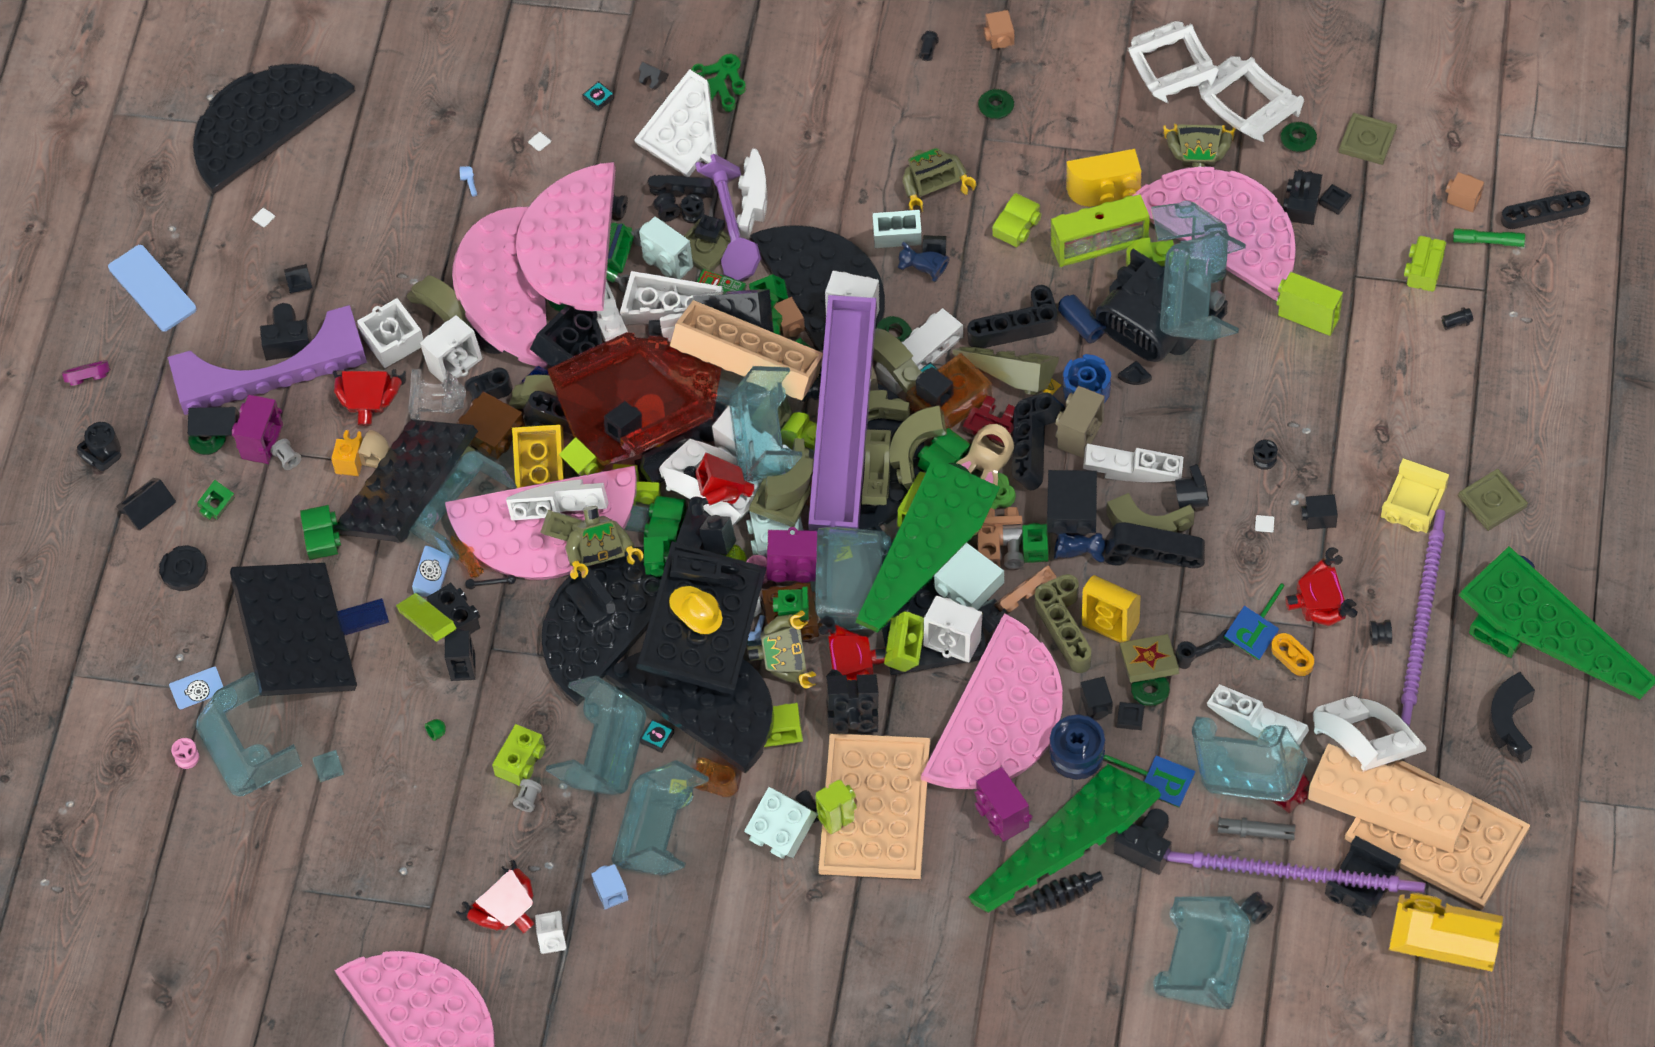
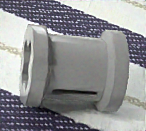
M286 438L277 441L272 446L271 453L280 459L285 470H291L301 462V455L291 448V443Z
M523 779L520 783L521 789L518 797L512 803L522 811L531 812L534 811V802L537 794L541 793L542 786L533 780Z

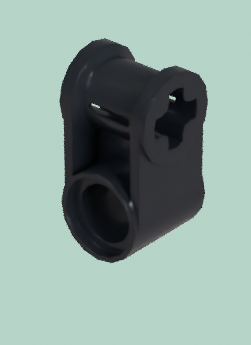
M501 367L471 377L464 384L465 389L472 396L471 402L478 398L483 391L500 399L510 395L513 389L508 371Z

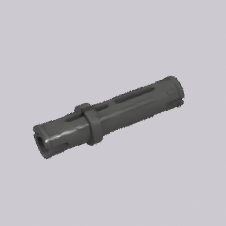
M1219 817L1217 833L1237 834L1241 838H1245L1247 835L1294 841L1295 834L1293 832H1295L1296 825L1248 821L1247 818L1243 817L1241 820Z

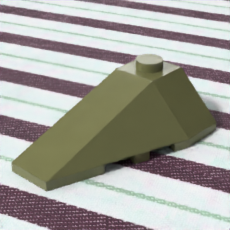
M966 346L953 350V355L1016 389L1024 390V393L1030 395H1037L1040 391L1048 388L1059 362V357L1038 353L1015 356V351L1007 350L994 354L992 349Z

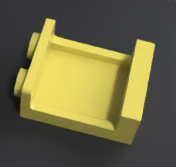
M1403 458L1399 467V474L1387 501L1382 506L1381 517L1385 518L1388 522L1407 526L1413 531L1427 533L1446 491L1449 474Z

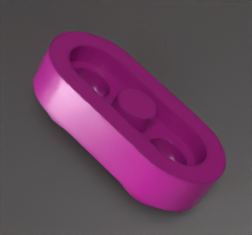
M102 360L62 372L65 383H70L73 386L83 383V379L93 377L96 380L106 377L110 367L107 360Z

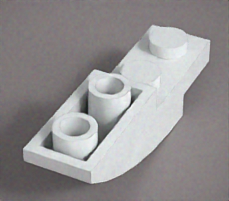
M752 149L750 157H746L744 163L745 174L740 176L738 188L742 190L743 212L742 215L739 214L737 217V225L740 237L745 239L750 238L755 221L764 222L767 209L766 177L757 149Z
M606 281L604 310L597 311V325L600 328L603 341L609 346L629 340L630 338L617 309L615 298Z
M1087 444L1084 453L1083 469L1105 473L1104 478L1132 482H1168L1182 478L1183 457L1136 448L1135 452Z
M582 479L535 487L509 496L506 499L511 520L545 518L548 509L560 513L580 511L588 506L607 509L609 504L604 483L583 484Z
M1220 684L1207 702L1209 708L1227 721L1274 746L1281 743L1297 750L1309 731L1308 725L1264 708L1262 701Z

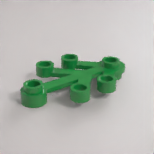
M734 54L723 55L718 63L708 66L695 64L692 67V71L702 78L705 75L718 72L716 77L706 80L709 83L711 102L717 92H719L722 108L727 112L733 111L736 107L735 99L730 96L724 82L727 76L732 81V90L735 94L741 95L746 91L745 81L740 79L738 74L741 62L739 57Z

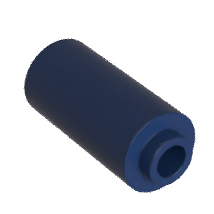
M1066 295L1060 300L1059 313L1089 344L1096 342L1103 336L1106 327L1096 319V316L1076 295Z

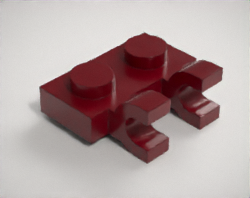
M987 395L980 409L972 408L963 424V431L976 436L977 432L989 424H997L1003 426L1013 437L1015 406L1008 404L1002 418L992 415L996 409L994 404L996 398ZM986 435L993 443L1005 447L1002 439L997 435Z

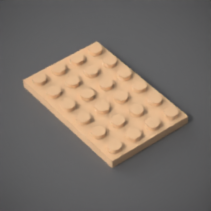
M830 734L826 788H829V785L837 780L842 781L845 786L850 785L856 795L853 801L857 809L854 810V821L845 827L841 826V829L833 834L828 833L822 825L819 874L921 879L928 783L921 780V775L929 761L930 738Z
M1401 759L1388 763L1390 767L1473 797L1471 811L1454 852H1447L1357 817L1346 833L1345 840L1352 842L1354 837L1358 836L1399 857L1401 859L1400 868L1483 910L1528 833L1530 824Z

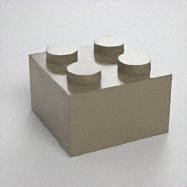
M1080 386L1077 387L1074 394H1069L1066 401V409L1058 414L1055 423L1058 426L1055 437L1058 438L1059 449L1084 458L1086 445L1093 443L1104 422L1105 396Z

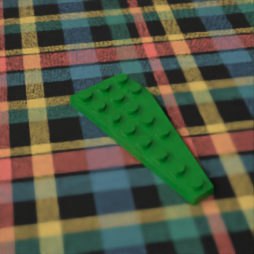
M933 457L855 623L878 633L973 536L975 537L980 532L1000 487Z
M1510 546L1458 595L1496 630L1638 699L1643 698L1655 686V676Z
M1107 764L969 896L971 903L989 913L1014 898L1016 891L1026 885L1030 888L1037 884L1036 879L1044 874H1054L1082 857L1085 850L1094 844L1100 846L1107 842V836L1116 831L1120 834L1127 830L1161 797L1159 789Z

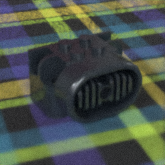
M1132 249L1130 251V264L1127 267L1122 266L1118 270L1117 278L1109 287V295L1096 309V319L1106 327L1104 332L1114 341L1147 361L1160 362L1169 353L1174 355L1186 353L1205 332L1209 323L1210 296L1142 253Z

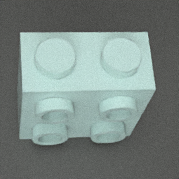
M654 217L641 227L639 233L643 259L649 265H655L666 277L681 279L693 268L690 241L657 217Z
M750 512V520H746L748 534L754 535V540L750 541L753 555L758 554L767 558L768 530H788L790 526ZM799 517L795 528L803 531L801 517ZM791 530L790 533L795 534V531Z
M966 543L934 575L935 589L942 597L947 596L958 604L966 607L970 606L978 610L1004 583V570Z
M768 787L744 832L751 835L749 840L761 847H763L764 843L771 846L770 852L782 859H784L785 855L794 858L817 813L779 791Z

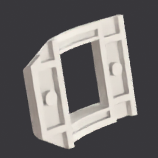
M1178 21L1169 23L1133 37L1131 41L1132 47L1128 48L1139 74L1151 93L1168 103L1166 95L1177 94L1182 89L1190 86H1198L1205 80L1211 87L1218 73L1217 66L1213 65L1212 60L1201 45L1192 24L1184 26L1183 22ZM1183 38L1195 65L1157 79L1143 53L1153 52L1158 47L1174 44Z
M1230 57L1217 67L1218 73L1211 87L1206 80L1198 85L1201 98L1223 120L1239 131L1264 142L1263 135L1289 115L1293 114L1299 117L1304 102L1303 96L1297 97L1293 95L1291 90L1282 86L1265 73L1252 57L1248 60H1241L1240 57ZM1243 75L1271 101L1246 120L1230 110L1215 96Z
M689 439L663 462L659 468L661 477L664 476L667 485L666 490L676 491L689 499L694 496L705 498L700 495L697 479L684 474V469L687 466L697 467L705 453L739 466L742 469L745 481L753 483L755 486L752 496L740 495L734 504L720 501L711 506L709 504L704 505V510L711 516L731 517L732 525L734 526L749 512L750 504L764 478L751 466L731 453L712 445Z
M1351 696L1319 706L1313 712L1314 732L1316 735L1324 733L1337 741L1351 757L1356 756L1362 764L1361 769L1363 771L1426 751V746L1396 713L1378 702ZM1376 717L1390 726L1396 733L1368 741L1352 723Z

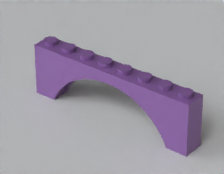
M350 305L327 311L324 323L318 334L303 350L288 360L270 367L240 371L224 369L203 361L192 351L168 357L184 415L188 414V408L219 407L224 403L243 400L248 394H264L273 389L288 387L294 383L309 381L326 374H333L334 370L340 371L367 363Z

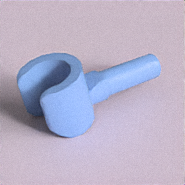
M460 167V179L468 180L472 197L477 196L472 167Z
M760 615L755 631H750L748 646L761 645L760 633L765 616Z

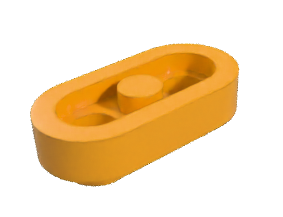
M1281 633L1273 638L1271 646L1273 655L1292 673L1298 676H1306L1312 672L1314 668L1313 655L1292 635ZM1286 647L1288 650L1282 651L1280 648ZM1303 663L1305 666L1299 667L1297 664Z

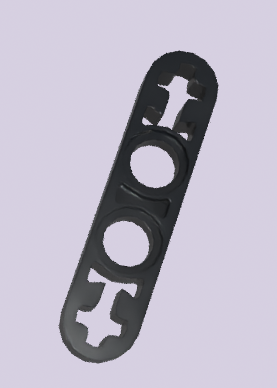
M1574 191L1510 205L1503 209L1501 223L1507 229H1517L1581 215L1589 209L1590 196L1584 191ZM1560 204L1563 209L1561 211H1554L1550 206ZM1530 209H1537L1541 214L1532 216L1528 211ZM1508 215H1512V217L1516 219L1512 220V218L1508 217Z

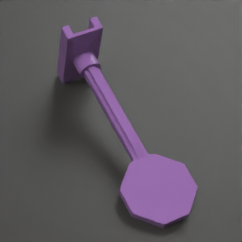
M716 154L710 155L712 162L706 165L697 162L695 165L697 172L714 180L715 186L718 188L731 240L721 259L724 275L738 281H743L754 275L761 256L756 243L740 237L727 185L729 181L741 176L738 166Z

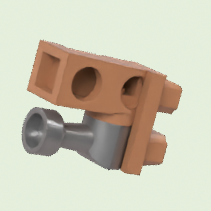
M1007 507L1004 509L1005 516L995 517V509L991 508L978 533V552L1000 567V546H1007L1008 553L1004 556L1005 567L1009 569L1021 568L1024 565L1023 554L1019 552V545L1023 541L1022 516H1019L1017 507Z

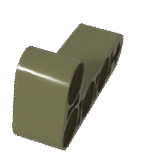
M1065 574L1037 587L1035 590V609L1072 671L1084 673L1091 667V648L1067 609L1068 606L1078 600L1079 582L1075 576ZM1065 588H1070V589H1072V590H1071V591H1064L1063 589H1065ZM1043 598H1049V599H1051V600H1049V601H1042L1041 599H1043ZM1055 617H1060V618H1062L1061 620H1058V621H1057V620H1053V618H1055ZM1067 636L1073 637V639L1066 640L1064 638Z

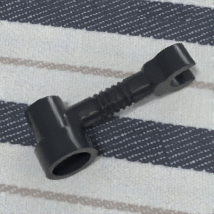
M1229 629L1223 630L1215 639L1197 647L1189 641L1181 642L1176 650L1178 667L1187 669L1191 666L1192 661L1199 656L1218 648L1233 647L1234 644L1224 639Z

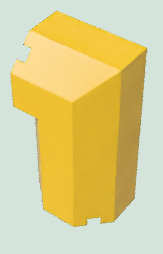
M1412 893L1409 899H1404L1405 894L1399 896L1389 950L1493 972L1503 916L1451 906L1446 903L1445 908L1441 905V899L1419 893Z

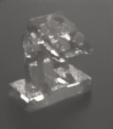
M412 369L408 407L410 418L421 420L422 412L453 413L455 410L462 409L464 398L466 397L465 387L449 371H446V378L443 380V383L429 384L424 382L421 369ZM433 396H445L440 400H432Z

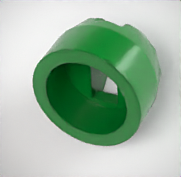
M433 719L425 723V729L429 737L436 741L445 734L446 725L440 719Z

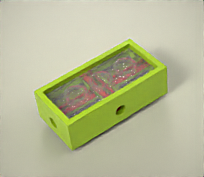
M1141 194L1127 196L1121 200L1105 202L1099 206L1083 208L1074 213L1061 214L1056 218H1052L1051 246L1059 266L1063 267L1124 250L1135 241L1148 238L1150 216Z

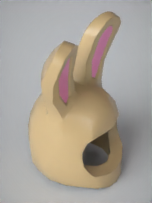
M989 424L977 432L968 455L956 463L966 467L970 473L975 469L982 471V479L998 485V472L1013 454L1014 442L1012 437L1003 426ZM986 435H997L1002 439L1005 447L993 443Z

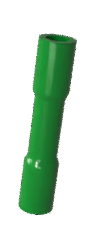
M1454 228L1453 242L1524 247L1525 233L1485 232L1474 229Z

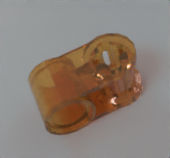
M697 758V766L693 774L687 779V782L692 787L722 797H731L737 792L738 784L735 772L731 767L715 763L707 758ZM723 780H730L728 783H721Z

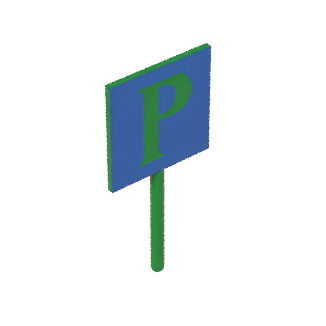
M1281 583L1260 615L1244 605L1224 638L1257 660H1260L1279 630L1278 627L1264 619V617L1283 590L1284 584Z
M1104 755V759L1145 775L1144 782L1159 789L1161 794L1159 800L1180 808L1196 772L1159 756H1155L1148 772L1111 756Z

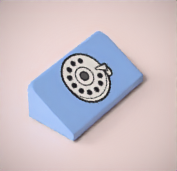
M430 546L424 547L412 585L414 593L428 597L441 589L451 559L450 555Z
M216 667L206 669L169 684L179 709L189 707L225 692Z

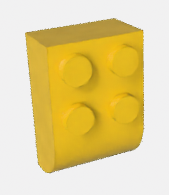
M1135 149L1067 161L1066 189L1069 197L1079 205L1093 207L1136 194L1141 189V168Z
M561 425L512 428L515 489L566 479L565 460L559 455L564 449L563 427Z
M1093 575L1087 581L1082 591V626L1119 643L1129 641L1140 621V595Z

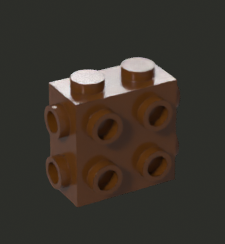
M484 391L478 398L472 401L470 409L465 415L460 416L456 423L473 425L478 430V433L468 446L471 445L477 448L483 455L487 457L492 456L497 460L502 453H506L513 441L512 428L525 427L521 411Z
M798 582L791 586H774L767 590H762L768 625L779 616L778 612L773 611V597H778V590H794L807 587L809 620L801 621L808 622L807 625L800 629L801 638L803 641H808L814 637H819L818 627H822L823 624L819 622L822 619L821 613H816L815 606L819 605L817 591L812 592L810 583Z

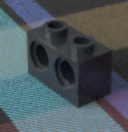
M451 582L426 597L431 605L453 621L456 629L470 630V634L480 629L478 621L480 614L474 605H468L465 593L461 588L456 589ZM453 601V603L449 605L445 604L446 602ZM463 618L466 619V620L463 621V622H458V620H460V619H463Z
M456 629L445 636L444 658L451 681L475 680L476 653L470 630Z

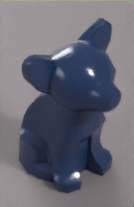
M902 242L901 245L904 249L899 252V264L897 267L904 270L913 266L918 271L931 275L932 281L936 282L947 268L950 257L936 252L916 253L907 243Z
M1096 533L1088 538L1081 534H1058L1054 547V559L1072 558L1088 552L1096 561L1104 562L1105 558L1102 553L1106 545L1103 535Z

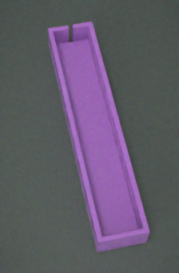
M828 295L808 523L809 531H817L819 534H832V530H836V535L858 536L865 440L877 314L876 298Z

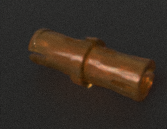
M455 533L458 540L452 535L450 541L458 553V560L465 565L471 578L479 577L476 570L478 569L479 573L482 574L484 569L473 553L475 550L473 547H468L467 544L462 542Z

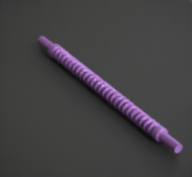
M1441 509L1436 510L1433 530L1429 533V547L1427 548L1428 553L1426 554L1427 559L1424 566L1425 571L1422 574L1424 577L1421 580L1423 583L1420 586L1421 590L1419 592L1420 596L1418 598L1419 602L1413 628L1415 632L1412 634L1414 638L1411 640L1412 645L1410 646L1411 651L1409 652L1410 657L1408 658L1409 663L1407 664L1408 669L1406 670L1407 675L1404 682L1405 688H1403L1404 693L1401 698V703L1403 704L1401 719L1408 727H1410L1413 706L1417 703L1418 682H1420L1421 664L1424 661L1422 658L1425 655L1424 651L1426 649L1424 645L1427 643L1425 639L1428 637L1426 633L1429 631L1427 627L1430 625L1429 620L1431 619L1430 614L1432 613L1431 608L1433 607L1432 602L1434 601L1433 596L1435 595L1434 590L1436 588L1435 584L1437 582L1442 542L1444 541V533L1442 531L1446 512Z
M1171 851L1167 858V861L1193 864V867L1196 868L1205 866L1208 869L1209 866H1212L1214 870L1216 867H1220L1221 871L1227 868L1229 872L1231 869H1234L1235 872L1242 870V873H1245V871H1249L1250 874L1256 872L1257 875L1264 873V876L1270 873L1272 877L1277 874L1279 878L1282 875H1285L1287 879H1289V876H1292L1294 880L1300 877L1301 881L1304 878H1308L1309 882L1311 879H1315V882L1322 880L1323 883L1330 880L1337 882L1338 885L1345 883V886H1348L1350 883L1352 887L1358 884L1360 888L1366 885L1367 889H1370V886H1373L1375 890L1381 887L1382 891L1388 888L1390 892L1404 890L1424 893L1425 891L1424 882L1399 880L1398 876L1386 878V875L1379 877V874H1376L1373 877L1371 873L1365 876L1364 872L1358 875L1356 871L1353 874H1350L1349 870L1346 873H1342L1341 869L1335 872L1333 868L1331 871H1327V868L1320 870V867L1313 869L1312 866L1305 868V865L1298 867L1297 864L1292 867L1290 863L1284 866L1283 862H1280V865H1277L1275 861L1269 864L1268 860L1265 863H1262L1260 859L1258 862H1254L1253 858L1250 861H1247L1246 858L1240 860L1239 857L1232 859V856L1225 858L1224 855L1219 858L1217 854L1212 857L1210 853H1207V856H1205L1203 852L1189 854Z

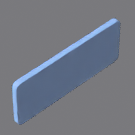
M137 245L108 265L109 271L162 331H168L196 312L195 304L143 245Z

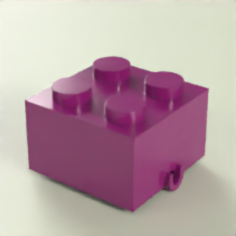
M248 394L246 402L241 404L240 418L238 423L233 425L232 436L235 438L236 448L239 450L241 459L269 464L272 457L271 448L277 442L283 427L280 416L282 409L278 408L275 399Z
M790 527L788 530H768L767 580L775 582L798 581L801 583L816 581L817 531L797 530L795 527ZM794 530L795 534H791L790 531Z
M1003 767L976 780V791L974 793L977 802L975 807L981 816L985 815L989 820V828L995 836L999 835L1004 842L1029 828V821L1033 818L1032 815H1029V805Z

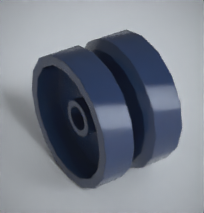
M1079 714L1070 715L1059 720L1052 728L1050 734V760L1055 770L1062 776L1074 780L1087 779L1096 774L1103 765L1105 755V736L1099 723L1088 716Z

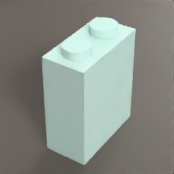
M920 210L873 213L875 248L900 247L902 242L907 243L909 246L921 245Z

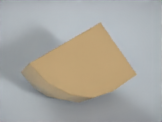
M369 430L366 433L358 454L362 465L377 468L378 463L386 456L390 448L386 439L374 430Z

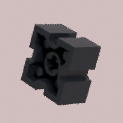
M877 674L857 675L856 680H847V675L826 676L828 734L848 733V728H858V733L878 732L879 691Z

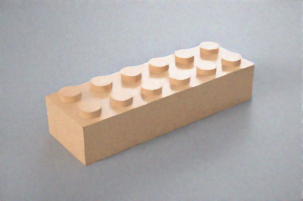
M694 300L676 322L670 344L671 347L678 349L680 352L688 353L700 358L702 361L710 362L722 367L724 370L732 371L744 376L746 379L754 380L766 385L768 388L776 389L800 400H803L817 379L823 361L822 352Z
M1331 744L1327 745L1309 787V800L1447 852H1454L1471 811L1473 797L1385 764L1363 771L1361 769L1362 764L1356 756L1351 757L1345 749Z

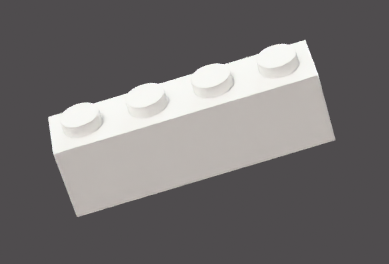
M942 308L938 313L932 314L924 325L914 329L910 336L902 343L912 353L913 357L911 359L917 367L922 369L929 362L933 364L963 338V324ZM877 362L875 366L877 379L897 395L903 389L889 371Z

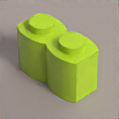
M1015 193L992 227L993 236L1015 247H1018L1021 242L1025 243L1030 235L1029 229L1033 225L1036 226L1040 221L1042 215L1040 213V204Z

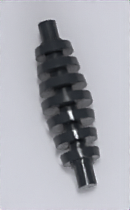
M1084 871L1079 873L1080 879L1076 874L1070 875V882L1066 877L1060 878L1061 886L1054 879L1050 881L1051 889L1047 884L1041 886L1042 895L1036 889L1032 891L1033 898L1029 894L1023 896V902L1013 906L1016 916L1025 912L1035 915L1037 914L1036 908L1041 913L1046 912V904L1050 910L1057 908L1055 900L1060 907L1066 906L1065 896L1069 903L1075 901L1074 892L1078 898L1084 896L1083 889L1087 893L1091 892L1094 884L1103 881V876L1100 871L1091 875Z

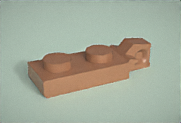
M1047 565L998 600L994 606L999 611L1005 608L1007 613L1019 606L1018 600L1022 597H1025V599L1030 598L1035 594L1038 585L1055 579L1056 575Z

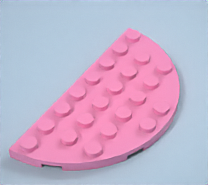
M614 162L590 166L556 181L532 202L521 220L516 238V251L520 267L529 284L539 294L556 304L561 305V303L574 306L577 310H604L616 170Z
M1194 167L1162 175L1161 179L1150 185H1144L1136 194L1132 195L1141 194L1150 216V222L1277 301L1280 295L1278 287L1281 280H1286L1289 273L1293 272L1295 238L1287 213L1277 202V198L1263 185L1235 171L1214 170V167Z
M529 207L499 210L480 219L462 239L453 262L452 277L457 300L461 301L466 311V318L486 341L501 352L505 350L517 356L518 361L546 368L548 363L530 350L537 333L546 325L545 297L539 294L526 280L516 251L518 228Z
M631 466L589 474L588 476L584 475L445 502L451 525L458 538L467 550L483 564L502 574L514 575L515 577L528 580L554 579L569 575L573 569L565 550L567 541L540 533L545 518L511 520L506 502L507 497L528 489L563 481L582 479L583 484L604 483L609 504L607 509H598L599 516H606L616 521L625 529L631 517L634 498H636V468ZM583 510L560 512L585 520Z
M1004 613V616L1001 618L921 775V780L947 788L976 789V780L1000 767L1004 768L1010 779L1015 778L1036 763L1048 749L1052 728L1060 720L1062 713L1061 678L1057 666L1042 642L1040 643L1029 632L1030 629Z
M382 952L383 955L369 958L361 957L335 970L336 975L388 1047H495L493 1024L482 996L460 971L441 963L437 958L414 952Z

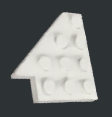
M690 69L634 140L637 145L686 177H690L696 169L695 163L703 160L708 164L712 162L710 155H718L709 83Z

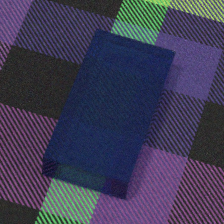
M382 598L336 611L341 632H344V636L389 623Z

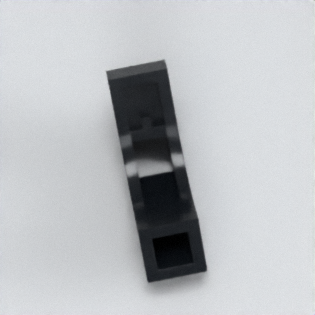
M1518 672L1503 682L1496 691L1489 714V730L1492 740L1498 749L1507 745L1509 753L1514 758L1517 757L1521 763H1524L1530 759L1533 747L1515 726L1513 715L1519 709L1533 702L1535 689L1524 675Z

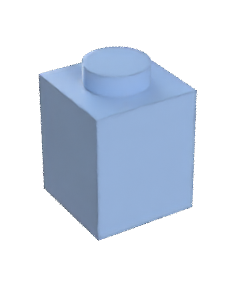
M615 864L602 866L594 873H591L593 884L605 910L628 900L625 885Z

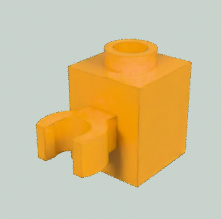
M345 430L343 434L344 439H336L331 458L336 474L359 476L362 464L358 451L363 441L362 434L358 431L356 438L350 439L349 430Z

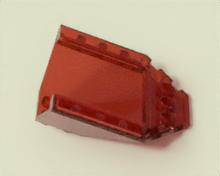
M626 332L549 368L548 374L573 437H576L597 457L596 460L604 466L636 456L712 419L722 368L710 362L702 361L700 358L688 353L680 352L678 349L670 346L671 342L666 337L649 335L647 339L635 337V333ZM626 401L631 406L637 407L642 413V428L622 437L620 443H618L605 433L604 416Z

